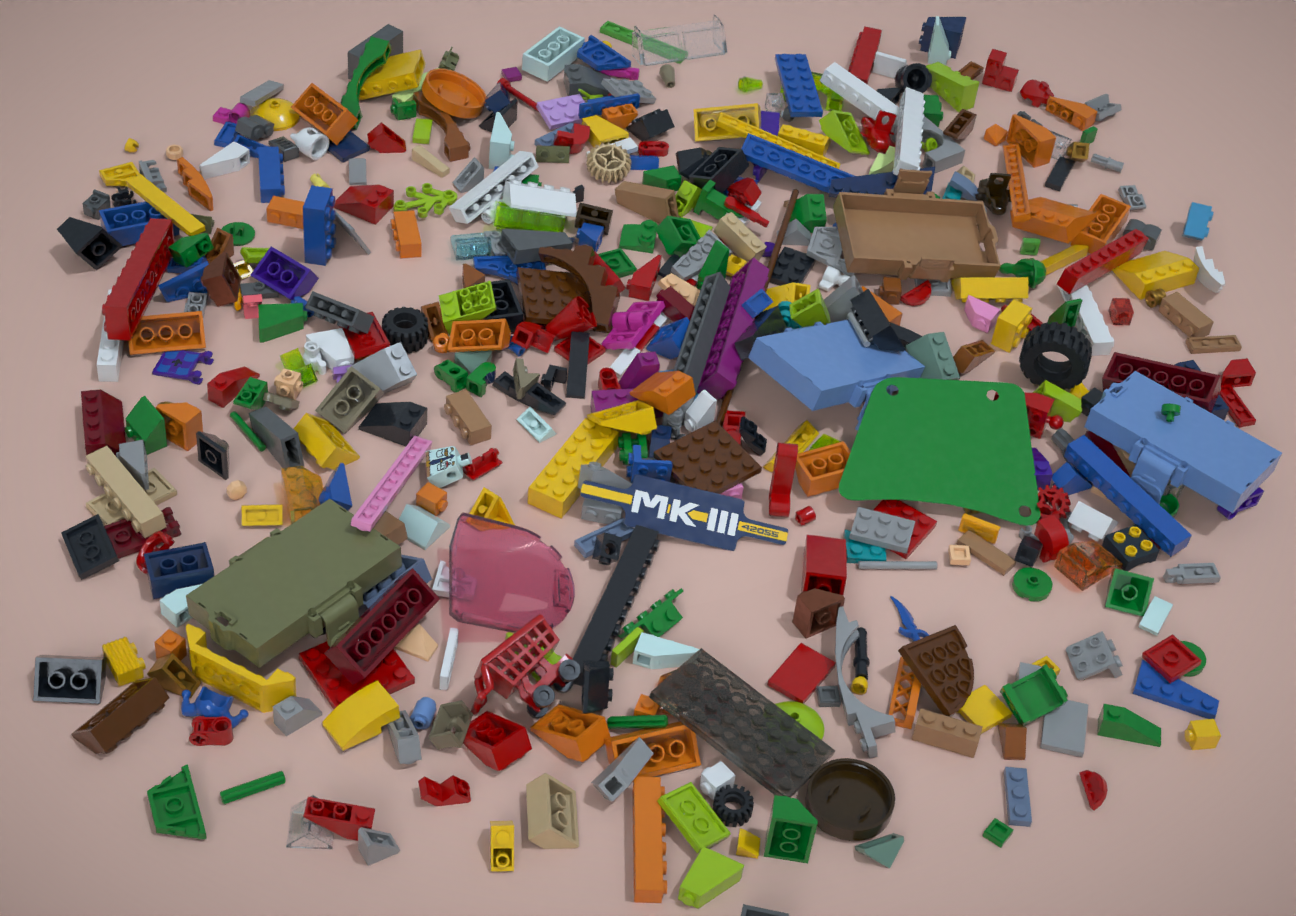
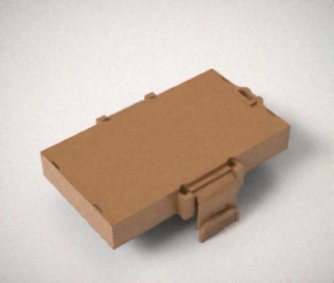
M899 169L898 179L894 188L886 189L884 195L839 192L833 205L847 273L898 275L901 280H907L909 277L910 279L940 280V282H948L950 278L995 277L1001 267L996 251V245L999 240L995 227L988 221L983 201L935 198L934 192L928 191L926 194H923L929 183L932 171ZM980 243H984L985 251L980 250Z

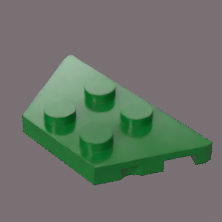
M187 764L181 767V772L173 777L168 776L161 784L155 785L147 791L156 833L207 839Z

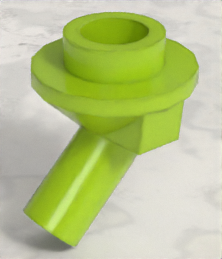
M928 138L925 143L921 141V148L925 152L938 147L934 138Z

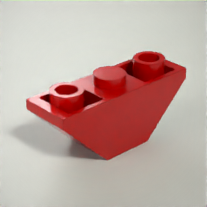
M749 177L737 181L727 188L729 191L727 193L728 196L734 197L738 202L753 206L762 193L754 179Z

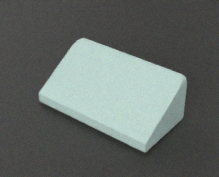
M531 407L516 419L539 443L557 434Z

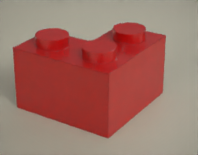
M996 49L991 50L982 84L1012 92L1019 70L1004 66L1007 56L1006 52Z

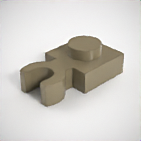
M265 392L263 400L280 405L279 408L286 411L298 409L300 403L298 400L270 392Z

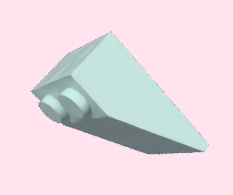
M496 112L490 139L489 169H494L495 166L500 167L514 156L511 154V151H514L515 141H512V133L500 112Z

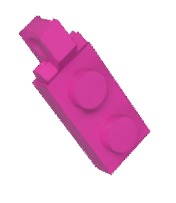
M629 67L601 70L599 72L617 78L638 80L640 69Z

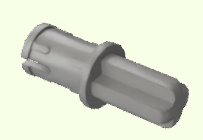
M1093 154L1091 162L1121 173L1124 165L1123 162L1111 159V157L1106 158L1097 154Z

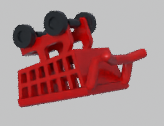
M542 614L537 615L481 659L474 675L477 697L471 708L473 715H477L480 709L487 703V695L492 690L508 699L518 689L520 698L527 704L528 714L533 718H542L555 699V693L551 686L559 693H566L572 688L574 680L580 674V666L567 653L554 665L547 661L553 654L560 639ZM535 672L541 679L532 685L528 678Z

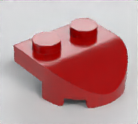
M1028 80L1020 90L1021 96L1024 99H1030L1032 105L1037 108L1041 103L1047 105L1049 96L1054 97L1049 85L1044 81Z

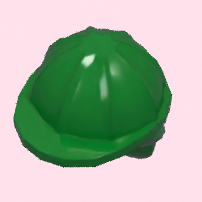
M1034 258L1021 259L1016 264L1004 263L999 269L1003 274L1028 277V286L1030 288H1035L1036 285L1041 284L1046 277L1044 264L1034 260Z

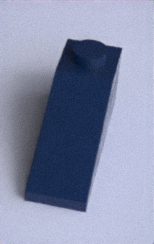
M501 82L497 83L485 97L486 103L484 105L489 112L493 111L495 114L510 103L509 93Z

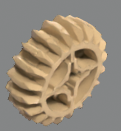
M608 142L607 145L601 143L600 146L596 145L594 148H591L590 153L587 155L586 165L591 177L595 176L596 180L601 179L602 183L604 181L608 183L613 181L616 184L617 179L622 181L623 177L626 178L631 168V159L627 150L622 149V145L617 147L616 143L610 145Z

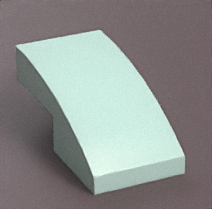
M1154 596L1139 624V628L1157 636L1173 604Z

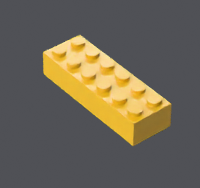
M585 418L529 486L527 504L562 519L580 496L581 489L578 488L581 465L598 462L603 467L617 449L619 432Z

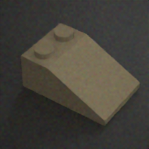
M351 366L315 411L346 434L375 406L384 395V392Z

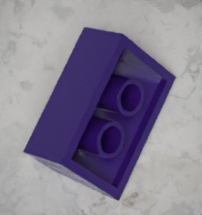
M272 246L251 273L253 278L290 300H293L296 296H303L309 293L319 279L311 269Z

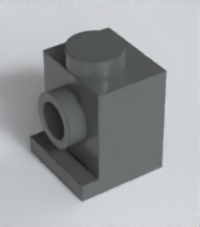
M95 189L93 194L82 203L84 215L97 220L100 219L99 210L111 208L110 196Z

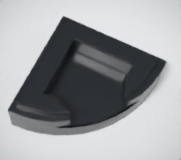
M579 185L573 191L576 203L584 201V186Z

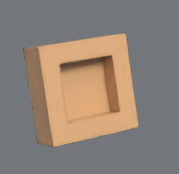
M949 545L950 565L970 566L969 546Z

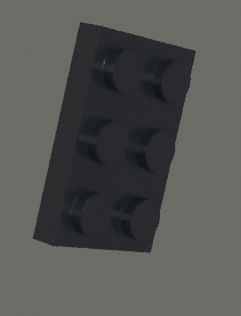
M784 246L777 258L770 283L779 286L789 283L803 284L816 260L807 256V253Z
M99 514L61 532L81 580L120 561Z

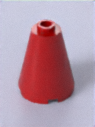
M577 296L546 325L545 331L555 335L554 341L570 337L572 331L585 332L594 329L597 326V321L594 313H589L587 308L590 306L580 296Z

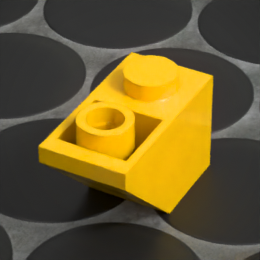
M513 820L490 821L491 871H514Z

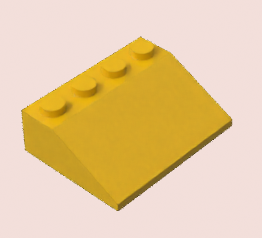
M1161 251L1127 261L1112 271L1139 300L1145 299L1147 291H1155L1161 288L1168 292L1194 284L1200 268L1188 257L1168 251Z

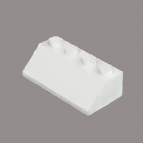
M511 179V182H505L502 202L511 208L576 217V197L570 191V188L560 187V189H554V186L544 184V187L538 186V183L534 182L522 184V181Z

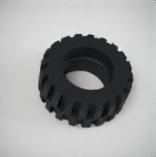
M1048 322L1043 323L1041 327L1038 325L1027 333L1019 357L1020 368L1024 372L1027 379L1030 378V382L1034 385L1040 386L1047 380L1063 390L1066 388L1069 390L1074 388L1075 385L1077 386L1082 383L1086 378L1092 357V347L1089 340L1085 338V335L1081 331L1078 332L1074 326L1070 327L1066 323L1058 324V322H1051V324H1048ZM1058 352L1069 360L1064 362L1052 361L1042 353Z

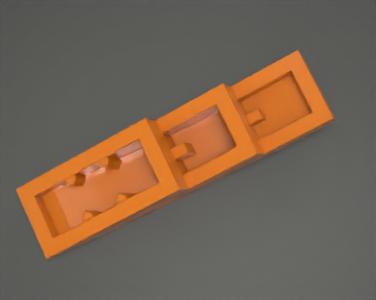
M185 158L177 159L178 173L183 176V184L188 187L189 195L212 211L213 196L202 175Z

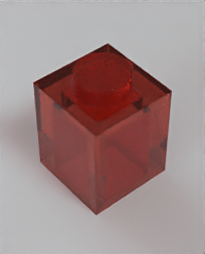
M1112 298L1108 310L1112 324L1130 325L1134 314L1130 299Z

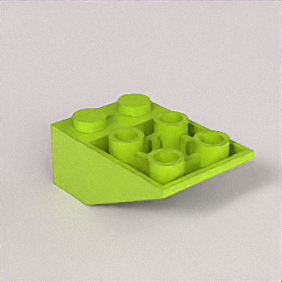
M491 281L438 295L443 323L449 336L453 321L482 320L496 310Z

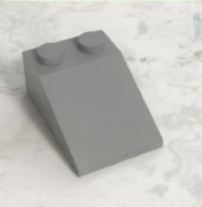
M401 342L384 348L352 365L353 368L377 385L384 393L412 383L417 376Z

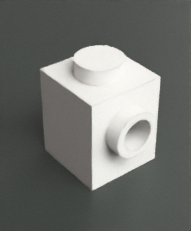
M720 761L714 766L703 770L699 787L705 795H708L714 801L717 790L720 791L722 786L726 789V785L730 784L731 788H733L736 775Z

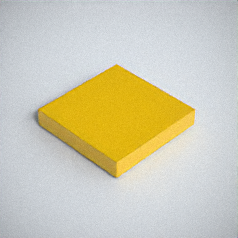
M986 685L972 691L965 705L958 711L967 722L982 726L981 734L1012 716L1011 710Z

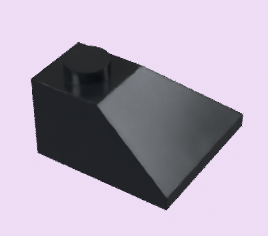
M701 147L677 151L676 159L679 174L689 179L688 176L712 152Z
M198 431L196 433L198 461L227 480L229 478L228 443L216 435Z

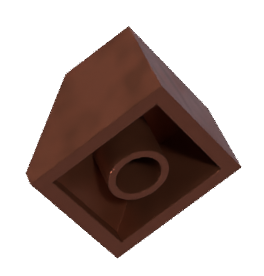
M223 252L204 268L203 276L201 277L202 285L207 288L210 299L214 300L217 307L237 302L241 283V276L227 252Z
M815 588L804 591L797 596L792 623L805 639L836 626L839 607L844 606L845 597Z

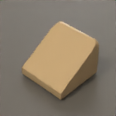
M964 165L956 171L974 183L975 174Z

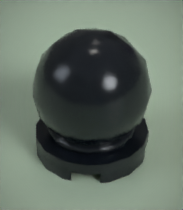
M921 63L905 65L895 75L896 88H902V94L906 87L924 93L931 86L932 74Z

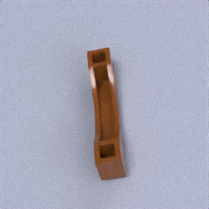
M422 91L413 92V100L416 102L418 114L433 120L444 131L446 135L444 138V154L448 160L453 162L469 158L470 143L466 141L462 131L460 132L456 122L452 120L451 115L432 105L425 98Z

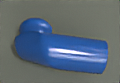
M296 296L291 300L290 303H303V311H307V317L313 316L314 312L305 308L308 301L300 296Z

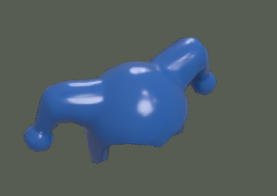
M203 686L196 701L190 703L191 692L189 690L182 691L181 711L185 717L223 716L231 720L233 729L242 719L247 718L249 715L245 709L240 710L239 714L234 717L230 714L229 710L234 699L233 696L226 697Z

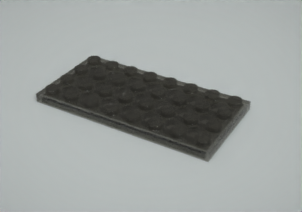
M702 648L652 690L649 698L777 796H788L791 798L811 778L812 774L835 753L832 747Z

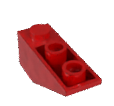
M308 797L303 817L346 839L358 841V830L361 827L372 829L375 808Z

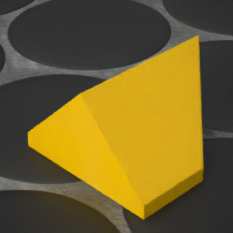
M483 487L465 522L482 532L515 526L502 498Z

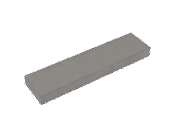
M268 80L242 95L240 102L255 107L282 91L284 84Z

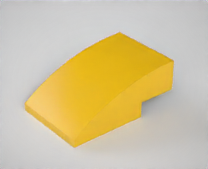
M377 680L357 691L338 705L322 721V725L342 751L381 734L382 726L399 719V705Z

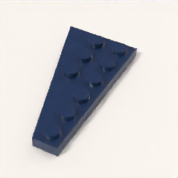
M936 166L920 168V171H932L929 183L923 194H926L927 191L932 192ZM893 172L831 179L829 197L837 198L839 192L884 195L886 189L894 188L898 175L893 174Z

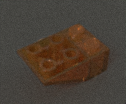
M1095 540L1074 542L1061 549L1054 565L1057 570L1082 591L1111 574L1113 568L1119 569L1123 566L1118 559Z

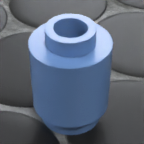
M423 697L416 702L410 716L415 728L427 729L430 727L437 710L433 699Z

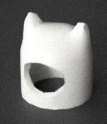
M307 127L297 134L292 133L290 135L299 151L313 160L320 159L328 150L329 138L314 128Z

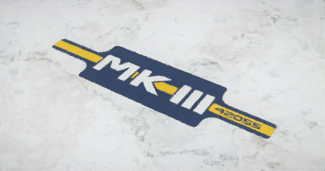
M635 475L632 485L627 489L587 480L583 481L580 493L582 497L622 507L626 514L624 524L629 527L635 528L636 525L659 531V534L730 551L736 549L737 541L744 536L781 545L786 544L787 528L748 519L744 514L745 502L742 499L642 475Z

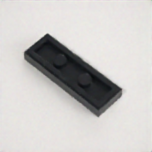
M1060 156L1046 180L1045 187L1061 191L1074 167L1075 161Z

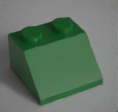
M806 194L797 199L790 222L797 219L810 233H813L815 227H825L827 217L824 194Z
M667 216L655 228L658 238L662 241L665 251L669 256L673 254L680 257L686 255L692 246L694 247L701 238L691 219Z
M143 396L126 417L125 432L134 441L143 440L146 453L149 455L167 447L165 420L146 396Z

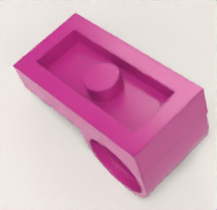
M237 103L232 110L220 107L213 115V121L221 124L226 122L237 124L239 118L250 117V110L243 103Z

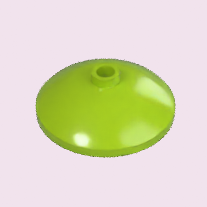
M794 701L776 703L764 712L761 719L760 728L763 738L771 747L782 753L800 755L811 752L819 746L824 736V724L821 717L814 709L803 703Z

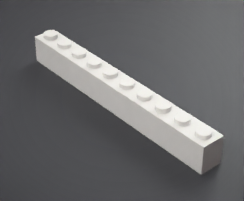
M908 87L905 88L899 104L893 174L898 175L899 169L920 170L919 164L922 152L920 149L923 138L921 135L924 123L922 120L924 118L923 112L925 108L923 106L925 100H923V93Z

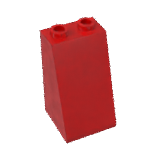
M806 535L801 593L815 588L844 595L847 579L846 539Z

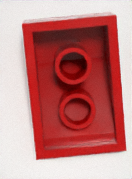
M379 184L350 186L335 200L333 208L376 225L394 207V190Z
M489 711L484 712L470 722L463 742L486 766L497 771L507 768L509 764L522 758L527 752L532 750L524 726Z

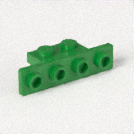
M680 588L677 591L674 589L670 590L664 595L665 600L661 602L659 599L650 606L651 611L647 612L645 610L636 617L638 619L637 622L633 623L631 621L622 628L624 632L619 637L621 639L626 637L639 626H641L646 634L660 637L683 618L671 602L684 592L683 589Z

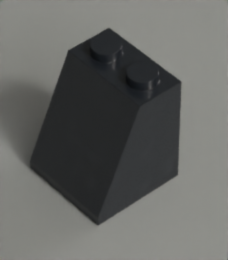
M69 217L57 228L73 251L96 271L123 247L121 243L101 226Z

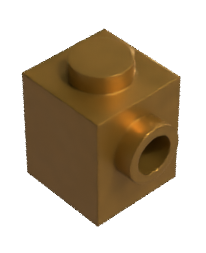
M1071 143L1067 147L1066 156L1073 161L1085 162L1088 160L1090 143Z

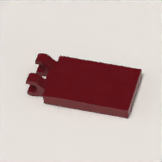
M171 507L161 510L167 525L166 528L160 531L172 537L182 535L179 529L180 525L172 515ZM122 519L105 525L119 559L139 552L145 541L150 537L144 538L140 532H136L130 520Z

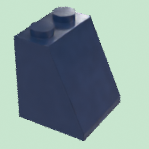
M928 17L927 22H923L921 31L924 33L919 39V44H921L920 51H929L936 17ZM939 17L949 44L951 58L956 59L967 17Z

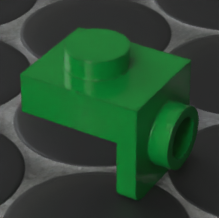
M393 98L392 105H390L391 113L395 115L397 120L416 117V102L412 100L398 103L397 99Z

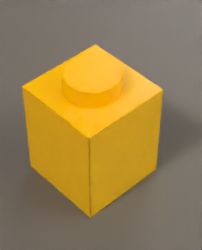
M1214 719L1190 721L1187 730H1185V740L1189 742L1192 750L1216 748L1221 737Z

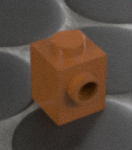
M883 277L882 285L879 286L878 296H881V299L888 304L899 305L902 294L901 278Z

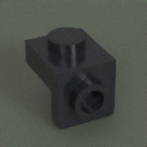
M549 365L547 373L542 375L541 384L550 392L555 382L565 384L567 381V368Z

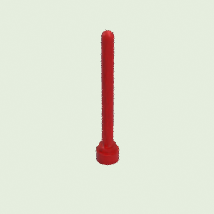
M501 78L497 82H501L507 92L538 111L536 108L537 103L511 87L507 79Z

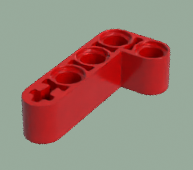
M779 442L777 444L769 490V516L789 517L790 494L797 462L798 444Z

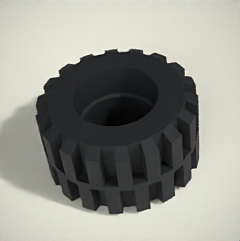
M397 307L394 310H389L384 315V318H382V330L391 346L401 342L406 353L408 352L409 354L413 351H419V348L422 349L427 344L428 319L418 309Z

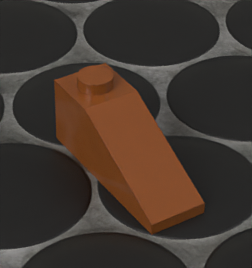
M983 340L962 345L953 356L958 373L970 372L992 356L995 350Z

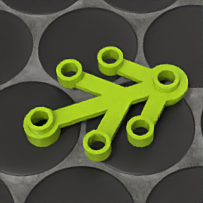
M430 183L422 185L423 193L416 192L415 187L409 186L406 188V196L420 200L410 202L397 200L394 204V212L407 211L408 208L424 205L418 208L417 215L420 218H425L434 205V213L440 215L444 213L447 205H452L456 202L458 196L452 190L443 192L433 189Z

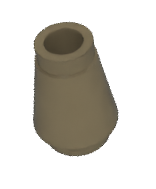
M669 64L663 65L660 68L659 74L666 87L672 88L675 86V70Z

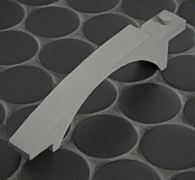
M842 606L838 610L835 647L839 692L848 726L854 725L856 734L860 733L862 737L860 739L863 752L867 751L870 759L878 757L877 744L874 738L895 733V719L892 715L875 711L860 702L851 693L843 679V661L851 645L859 638L857 630L859 625L857 620L848 621Z

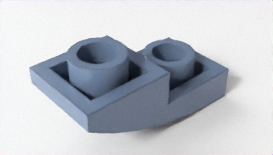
M955 171L948 185L963 191L961 197L966 200L977 201L975 194L978 193V188L976 185Z

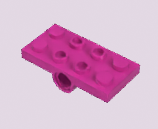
M633 302L626 312H615L612 316L613 329L601 343L602 346L612 350L633 349L636 347L637 343L666 307L664 302Z

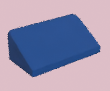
M630 155V170H652L659 168V158L657 156Z

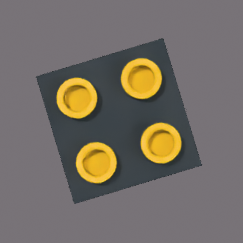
M1137 524L1105 535L1102 547L1117 559L1121 569L1124 571H1130L1142 563L1156 561L1160 551Z

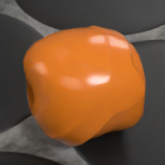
M440 333L435 336L433 346L436 352H448L450 337L447 334Z

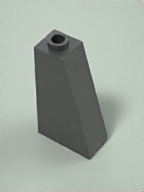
M502 229L499 240L500 246L514 265L541 261L538 254L540 247L570 250L573 247V242L565 232Z
M266 406L249 413L252 430L266 445V448L286 473L304 466L298 432Z

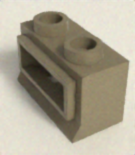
M462 700L440 705L429 735L430 741L438 750L462 747L473 713ZM453 726L456 729L455 734L452 732Z

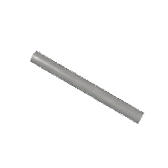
M858 561V569H937V561Z

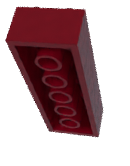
M1117 352L1113 353L1102 377L1104 392L1105 389L1110 388L1112 383H1121L1133 372L1137 371L1181 397L1192 399L1194 404L1210 413L1221 390V375Z
M412 568L402 574L324 654L354 685L366 678L440 598Z

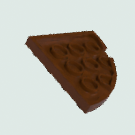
M956 625L904 645L898 650L941 713L949 717L953 716L965 705L967 698L971 695L974 684L973 661L968 657L965 649L967 644Z

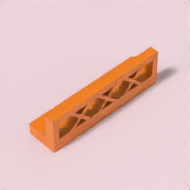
M900 657L888 715H893L900 711L905 719L894 718L895 726L911 729L921 683L913 672L907 673L904 670L903 665L908 666V664L904 661L903 657ZM907 680L911 686L904 689L900 682ZM903 695L908 702L901 705L896 698Z

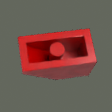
M382 122L367 134L368 145L379 153H404L406 151L405 140Z
M1248 358L1231 360L1221 375V385L1230 384L1232 387L1251 386L1256 372Z

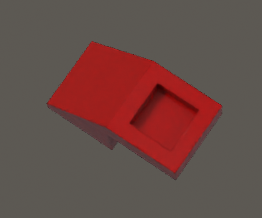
M454 775L441 784L425 776L418 781L421 799L434 806L463 804L471 801L468 782Z

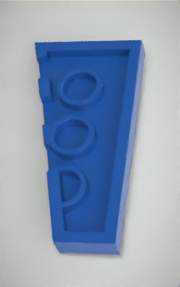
M1142 660L1133 694L1207 719H1215L1219 700L1180 679L1169 683L1148 662Z

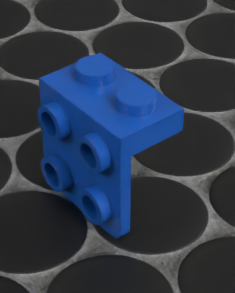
M633 445L632 453H628V464L630 466L626 467V477L630 478V483H633L635 475L670 482L672 462L642 460L641 445Z

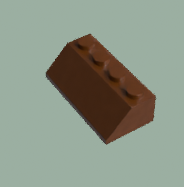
M156 677L137 680L71 735L95 754H108L117 747L116 743L121 739L125 740L133 734L132 730L137 725L145 724L149 720L148 716L163 709L165 707L164 703L170 697Z

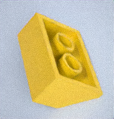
M783 124L778 132V137L824 157L831 144L830 137L795 128L791 125Z
M305 413L293 428L298 432L300 443L307 447L306 451L317 459L316 463L324 469L327 467L335 470L340 463L347 465L360 458L334 425L327 420Z

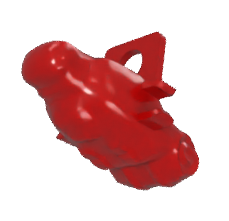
M880 110L876 120L868 117L862 118V132L860 134L866 138L868 144L876 152L886 154L889 146L895 147L890 134L894 135L891 129L896 119V114ZM884 116L889 117V121L886 124H882Z

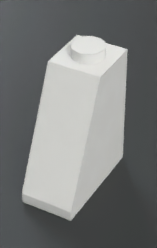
M342 328L306 334V342L316 341L319 343V352L321 353L322 360L326 362V366L333 370V367L354 364V355Z

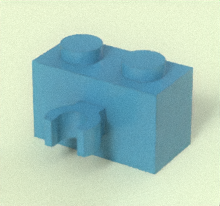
M1194 202L1190 204L1182 234L1183 237L1202 241L1204 237L1208 236V221L1212 220L1214 213L1211 211L1212 206Z

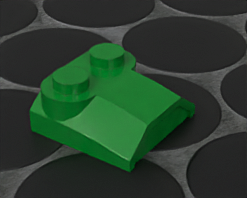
M646 220L641 224H624L619 248L653 254L657 238L655 230L658 226L657 223L652 220Z

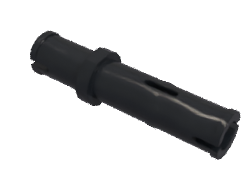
M860 627L857 629L859 638L855 641L853 665L855 667V678L862 676L868 680L870 660L867 656V631L865 628Z

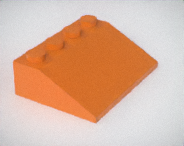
M1043 197L1029 199L1031 220L1023 223L1014 222L1013 210L1010 211L1012 227L1067 244L1097 216L1096 212Z

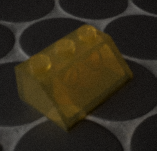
M302 466L281 468L283 493L290 524H293L320 505L319 496L323 490L321 476Z

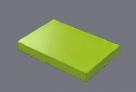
M692 782L661 796L657 801L697 854L700 853L703 846L710 848L731 835L730 831Z

